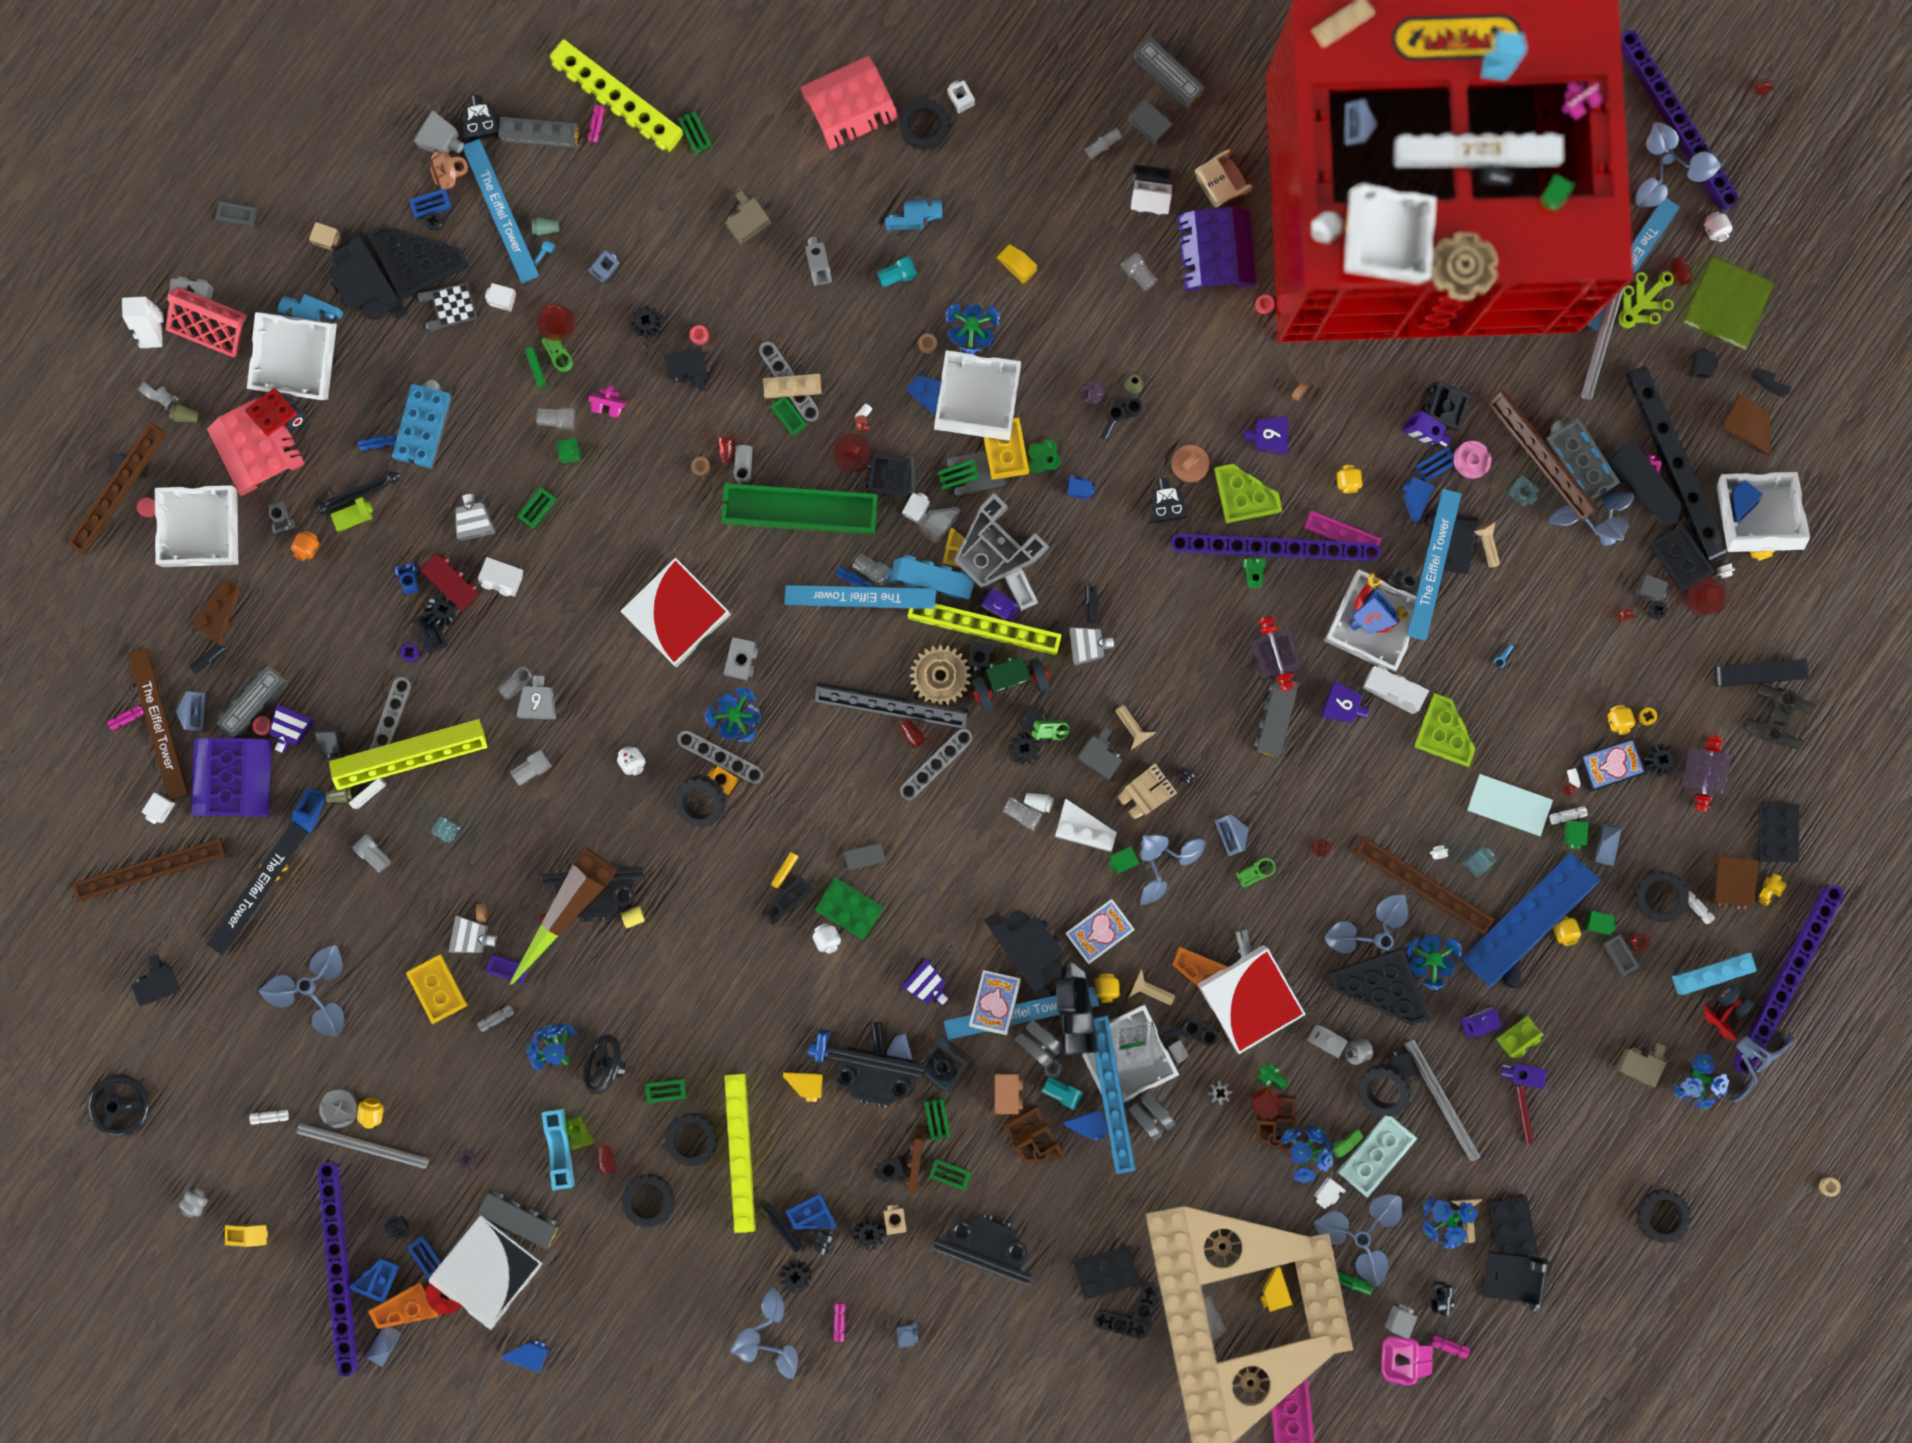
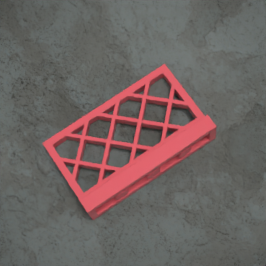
M180 287L174 288L168 294L167 301H170L165 330L233 358L238 356L242 326L246 321L247 314ZM175 304L180 305L185 312L179 314ZM191 312L199 313L202 319L196 321ZM187 314L192 323L186 325L181 316ZM177 319L182 328L178 329L172 326L173 320ZM209 319L216 320L220 326L214 328ZM204 321L209 331L204 332L199 323ZM229 325L236 328V333L231 335L226 326ZM194 326L199 335H193L189 328ZM222 329L227 337L221 339L216 330ZM212 333L217 342L209 341L206 335ZM229 340L233 350L228 349L224 342Z

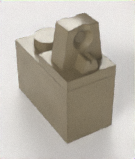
M743 191L736 194V198L740 202V205H738L740 212L738 214H731L725 222L739 245L771 224L770 219L756 199L752 197L747 198Z
M1656 1043L1653 1051L1649 1050L1643 1056V1052L1632 1047L1631 1050L1625 1049L1616 1070L1650 1087H1656L1666 1065V1062H1664L1665 1057H1663L1666 1046Z

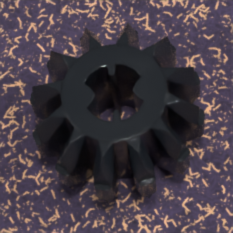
M647 305L645 306V311L638 307L639 314L633 312L632 315L635 319H630V323L633 324L632 330L637 331V336L639 337L643 333L646 339L648 338V333H651V336L654 337V330L657 332L661 331L658 326L663 324L662 320H659L661 314L656 313V308L654 307L650 311ZM646 319L647 321V319H649L650 324L647 325L646 323V325H644L643 320Z
M436 596L433 599H429L424 606L423 611L426 613L423 618H428L427 624L433 623L434 628L439 626L441 629H444L446 626H450L456 618L454 613L456 607H452V601L447 602L445 597L440 599Z
M1024 732L1023 739L1019 733L1016 734L1018 741L1011 738L1010 741L1015 746L1008 745V749L1014 750L1009 753V756L1011 757L1016 754L1014 762L1016 763L1021 758V765H1024L1025 759L1031 764L1030 756L1037 759L1038 756L1033 752H1040L1041 750L1040 748H1034V746L1039 744V741L1032 743L1031 741L1034 737L1031 736L1030 739H1027V732ZM1027 744L1029 746L1027 749H1030L1029 752L1021 753L1019 746Z
M1659 744V747L1653 745L1652 751L1647 750L1646 753L1650 757L1644 758V761H1649L1650 764L1646 765V768L1652 767L1651 774L1658 772V776H1663L1664 773L1669 775L1671 774L1670 769H1676V766L1672 763L1678 762V759H1673L1677 752L1670 753L1671 746L1665 748L1664 744ZM1661 756H1662V757L1664 758V759H1662V760H1664V763H1661V764H1660V763L1658 762V761H1660V760H1658V757H1661Z
M870 1217L869 1223L863 1218L862 1223L864 1226L860 1223L856 1224V1227L860 1230H854L853 1234L860 1235L854 1238L855 1242L862 1241L859 1244V1248L867 1244L866 1251H869L871 1244L874 1250L877 1249L875 1242L883 1245L884 1242L879 1237L885 1238L886 1234L880 1233V1231L885 1229V1226L877 1227L881 1222L880 1220L873 1224V1217ZM872 1229L875 1237L871 1238L870 1236L869 1239L866 1238L865 1231Z
M790 1260L788 1261L789 1268L785 1265L782 1266L783 1271L786 1273H779V1277L785 1278L780 1281V1284L787 1283L786 1291L791 1286L793 1287V1294L796 1292V1287L802 1293V1285L806 1288L810 1286L805 1281L812 1280V1276L806 1275L811 1272V1269L804 1270L807 1263L804 1262L800 1267L799 1260H796L795 1266H793ZM794 1272H798V1276L801 1275V1278H798L797 1281H793V1278L790 1276Z

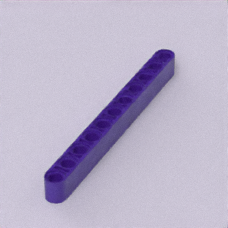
M1632 30L1623 33L1621 36L1622 55L1665 124L1673 128L1678 134V144L1689 162L1695 154L1694 149L1712 154L1638 34ZM1624 39H1630L1632 44H1627ZM1634 54L1640 55L1642 60H1637ZM1644 70L1650 71L1652 76H1647ZM1654 86L1660 87L1661 92H1657ZM1664 102H1669L1671 104V108H1667L1664 105ZM1674 118H1679L1681 120V124L1676 123L1674 121ZM1684 133L1689 134L1691 140L1686 139ZM1721 167L1714 176L1702 181L1720 210H1730L1737 203L1738 194ZM1714 181H1718L1721 188L1716 187ZM1724 197H1728L1731 204L1726 203Z
M1177 534L1171 540L1173 551L1194 554L1373 562L1381 553L1378 545L1359 542ZM1180 538L1185 542V546L1177 548L1174 545V541ZM1199 539L1203 541L1204 547L1196 549L1193 542ZM1214 541H1221L1223 548L1221 550L1214 549L1212 545ZM1234 541L1241 543L1242 549L1240 551L1233 550L1232 543ZM1253 542L1261 545L1259 552H1254L1251 549ZM1272 543H1277L1280 546L1278 553H1273L1270 550ZM1291 544H1296L1299 547L1297 554L1290 552L1289 546ZM1310 545H1315L1318 548L1316 555H1312L1309 552L1308 548ZM1329 546L1336 547L1337 554L1335 556L1328 553ZM1354 547L1357 552L1356 556H1349L1347 548ZM1367 548L1375 550V557L1367 556Z
M1826 886L1821 890L1746 1035L1763 1049L1766 1048L1843 898V890L1839 886ZM1831 889L1835 892L1834 899H1831L1829 897V891ZM1822 906L1826 908L1825 916H1822L1820 914V908ZM1813 923L1818 927L1816 933H1813L1811 930ZM1804 940L1809 943L1807 950H1804L1802 947ZM1796 957H1798L1800 960V965L1798 967H1796L1793 963ZM1787 974L1791 976L1790 984H1787L1785 982V976ZM1778 991H1780L1783 995L1781 1001H1778L1776 999V993ZM1770 1008L1774 1011L1772 1018L1767 1016V1011ZM1761 1025L1765 1028V1033L1762 1036L1758 1033V1028ZM1738 1050L1733 1060V1068L1739 1073L1748 1074L1750 1073L1748 1067L1744 1070L1740 1067V1063L1744 1059L1741 1057L1743 1053ZM1755 1056L1753 1059L1748 1057L1753 1070L1760 1059L1758 1056Z
M328 1161L322 1163L318 1168V1183L336 1369L340 1376L348 1377L357 1370L358 1357L351 1289H349L350 1275L340 1172L337 1163ZM327 1165L332 1168L330 1176L326 1175L324 1171ZM328 1185L333 1186V1195L327 1193L326 1188ZM330 1204L336 1207L334 1215L328 1211ZM332 1224L338 1227L337 1234H333L330 1231ZM333 1244H337L340 1247L338 1254L332 1251ZM335 1263L341 1265V1273L334 1271ZM337 1283L343 1285V1293H339L336 1290ZM339 1303L345 1305L346 1310L344 1313L338 1310ZM341 1322L347 1325V1332L340 1330ZM342 1342L348 1343L350 1347L348 1352L343 1351L341 1347ZM344 1362L351 1364V1371L344 1369Z

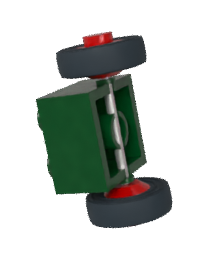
M1018 655L1007 658L1006 663L1000 664V662L990 664L988 669H986V675L991 689L985 684L982 677L973 680L975 688L973 694L976 702H980L982 710L987 712L993 709L992 695L1032 682V680L1040 692L1049 690L1047 680L1049 674L1046 667L1042 666L1040 659L1034 658L1029 660L1031 675L1028 673L1023 657L1018 658Z

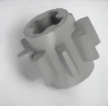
M1220 1081L1217 1082L1216 1086L1210 1084L1213 1089L1212 1092L1207 1094L1213 1096L1211 1102H1215L1217 1099L1219 1105H1222V1100L1230 1101L1227 1096L1232 1091H1227L1228 1083L1224 1084V1086H1221ZM1217 1088L1220 1089V1090H1221L1222 1088L1224 1089V1090L1222 1091V1093L1224 1094L1223 1097H1221V1096L1216 1097V1095H1217L1216 1089H1217Z

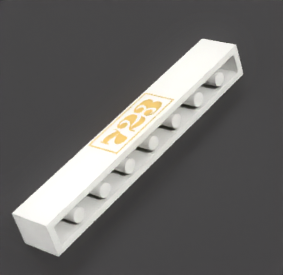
M1533 133L1524 134L1523 136H1515V134H1504L1503 136L1484 134L1482 137H1474L1473 134H1464L1462 137H1454L1452 134H1444L1441 137H1433L1431 134L1413 137L1407 134L1398 137L1394 143L1395 167L1559 166L1563 161L1562 136H1556L1555 133H1547L1544 136H1536Z

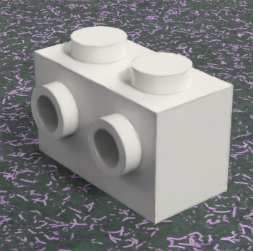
M1135 180L1131 209L1138 212L1148 211L1155 214H1168L1172 185Z
M486 557L478 581L487 590L494 589L504 596L511 595L515 597L523 578V570Z

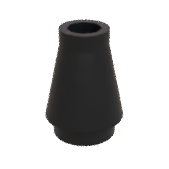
M1485 165L1482 169L1480 180L1485 185L1510 186L1513 174L1493 165Z
M1520 960L1504 974L1502 981H1504L1503 986L1519 988V984H1521Z

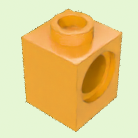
M719 766L716 769L712 768L708 776H710V779L716 780L717 776L725 775L726 782L719 786H722L723 792L729 795L738 778Z

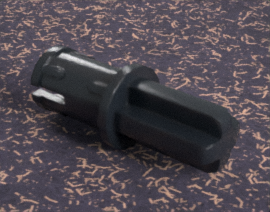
M1091 584L1085 585L1084 605L1087 623L1097 622V605H1099V602H1097V585H1092V587Z
M217 643L190 664V668L194 673L198 674L209 664H214L213 661L227 651L223 647L216 652L222 647V645Z

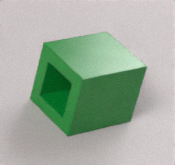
M1555 175L1541 197L1540 202L1547 209L1558 211L1571 191L1573 184Z
M575 438L556 441L559 459L562 464L581 461L578 441Z
M1566 821L1564 845H1569V849H1581V846H1586L1588 822Z
M1132 847L1110 856V861H1108L1112 872L1116 871L1117 874L1139 864Z
M1588 911L1584 930L1611 935L1616 928L1615 916Z

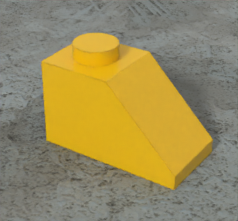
M1010 244L996 257L1023 284L1037 271V265L1024 252Z
M783 1073V1077L801 1097H805L806 1101L817 1102V1098H822L823 1074Z
M225 1225V1245L241 1247L267 1245L268 1232L266 1225Z
M1279 1265L1273 1267L1262 1289L1263 1296L1260 1297L1263 1307H1267L1270 1312L1292 1305Z

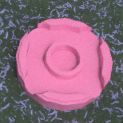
M1471 440L1461 444L1456 449L1454 464L1461 475L1466 478L1476 479L1488 472L1491 466V455L1488 453L1485 445Z

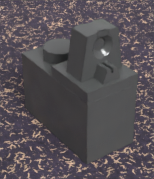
M1105 728L1101 735L1096 733L1092 736L1077 759L1109 781L1122 760L1119 759L1121 757L1120 754L1112 749L1110 752L1107 750L1110 744L1107 738L1112 731Z

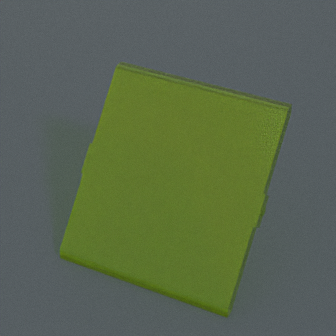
M1713 256L1703 280L1697 288L1696 296L1684 323L1742 349H1746L1757 322L1762 317L1763 308L1774 282Z

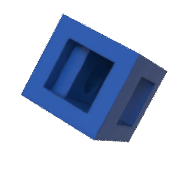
M1070 475L1067 497L1089 500L1090 495L1095 493L1096 484H1092L1088 478L1078 477L1074 479V475Z

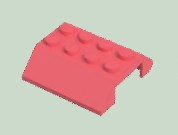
M869 56L800 87L822 129L824 139L830 150L837 147L834 136H836L839 145L844 144V140L839 132L840 130L845 129L848 138L853 140L855 138L851 128H853L856 137L872 131L868 120H870L873 129H877L878 124L874 118V115L877 113L880 114L884 124L889 123L885 112H887L891 122L898 119L892 99Z
M254 399L218 417L207 428L240 496L257 489L256 484L288 468L293 471L305 464L302 457L298 456L300 454L298 450L284 451L285 448L295 444L293 439H290L291 435L285 424L267 437L245 412V409L258 399Z

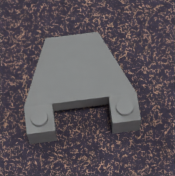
M995 493L980 507L954 560L981 588L1035 563L1049 549V546L1036 533L1021 547L996 523L1008 510V506Z

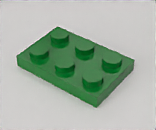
M834 878L815 911L864 940L884 907L839 879Z

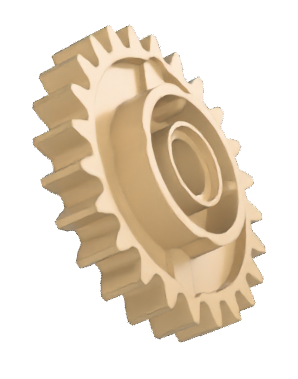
M939 645L938 650L932 646L931 652L924 649L925 655L919 653L920 660H914L917 666L911 667V670L915 672L910 674V677L915 679L911 682V685L917 686L914 692L920 691L918 698L925 696V702L931 700L932 703L938 702L941 705L943 702H946L947 706H949L950 700L956 703V696L962 698L961 691L967 692L964 686L970 685V682L966 680V678L971 677V674L966 673V671L970 670V667L964 666L967 663V659L961 660L963 654L956 655V649L950 652L949 646L945 650L942 649L941 645ZM943 671L946 674V678L942 681L935 678L936 672Z

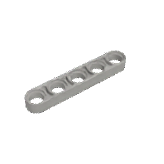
M764 342L759 348L760 355L775 377L795 376L773 343ZM766 346L772 347L773 354L770 356L764 355L763 348ZM775 362H782L784 364L782 371H775L773 369ZM805 395L803 402H796L794 396L789 397L805 421L814 422L818 419V408L809 395ZM808 408H813L816 414L814 417L808 418L805 416V411Z
M399 677L394 680L370 749L381 747L378 743L380 735L388 737L386 745L392 744L411 690V683L408 679ZM403 680L407 683V688L404 691H399L397 683ZM393 699L400 700L401 706L398 709L391 708L390 703ZM392 717L395 721L394 725L389 728L384 725L385 718Z
M967 729L957 731L901 786V796L906 800L915 798L972 742L971 732ZM962 732L969 735V741L966 743H961L958 740V736ZM947 746L955 748L956 752L953 756L945 754L944 750ZM934 759H939L942 762V767L938 770H934L931 767V762ZM921 772L928 775V780L925 783H920L917 780V775ZM906 786L914 788V794L910 797L905 796L903 793V789Z
M683 731L678 735L679 745L686 750L750 783L757 784L762 780V770L748 761L690 731ZM685 734L692 737L689 745H683L681 742V738ZM701 743H706L709 746V750L705 754H701L698 751V746ZM718 752H723L726 755V759L722 763L715 760V755ZM735 761H741L743 764V768L738 772L732 769V764ZM751 770L759 771L760 776L757 780L749 778Z

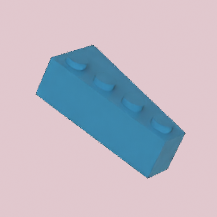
M909 555L894 560L889 579L890 583L896 584L897 581H902L906 587L918 588L921 586L924 589H936V592L939 591L940 595L964 601L970 600L974 580L965 571L959 570V573L954 572L951 567L941 565V568L936 567L933 562L923 560V563L915 561V557Z

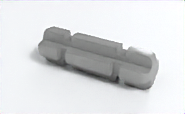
M506 1006L502 1011L499 1010L487 1017L486 1020L483 1019L478 1022L479 1029L482 1032L486 1031L490 1026L493 1027L505 1020L506 1017L509 1018L514 1015L513 1008Z

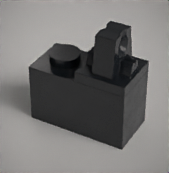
M701 347L664 356L670 381L679 383L689 377L691 383L696 382L699 392L706 390L704 380L708 379L709 375Z
M158 954L149 957L151 968H149V973H147L148 977L147 975L135 979L136 983L131 984L139 1006L148 1005L181 991L171 966H168L166 962L162 963Z

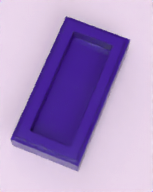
M491 954L486 973L512 980L521 962ZM528 969L516 982L524 983Z

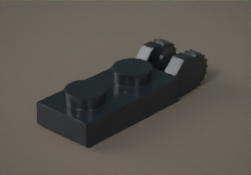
M799 875L772 901V904L762 912V915L764 917L767 916L776 906L780 913L771 919L770 923L773 926L813 889Z

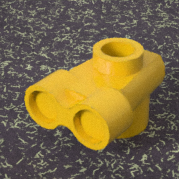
M1773 873L1772 877H1766L1762 885L1765 888L1759 894V903L1768 906L1773 894L1778 897L1782 895L1787 883L1781 881V876Z

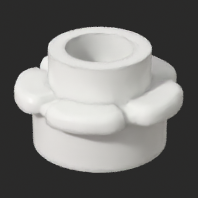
M1731 563L1716 568L1717 576L1721 575V578L1733 575L1732 571L1735 570Z
M1444 845L1433 847L1430 855H1432L1433 860L1448 857L1447 851L1449 849H1444Z

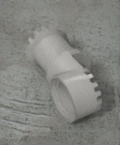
M143 382L138 388V391L150 400L158 401L165 406L167 411L171 409L172 404L176 405L179 400L177 396H172L163 386L155 390Z

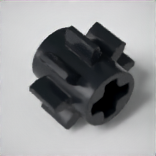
M395 1215L387 1219L388 1224L384 1227L390 1238L395 1237L398 1240L407 1235L405 1231L409 1230V1226L403 1216L398 1218Z

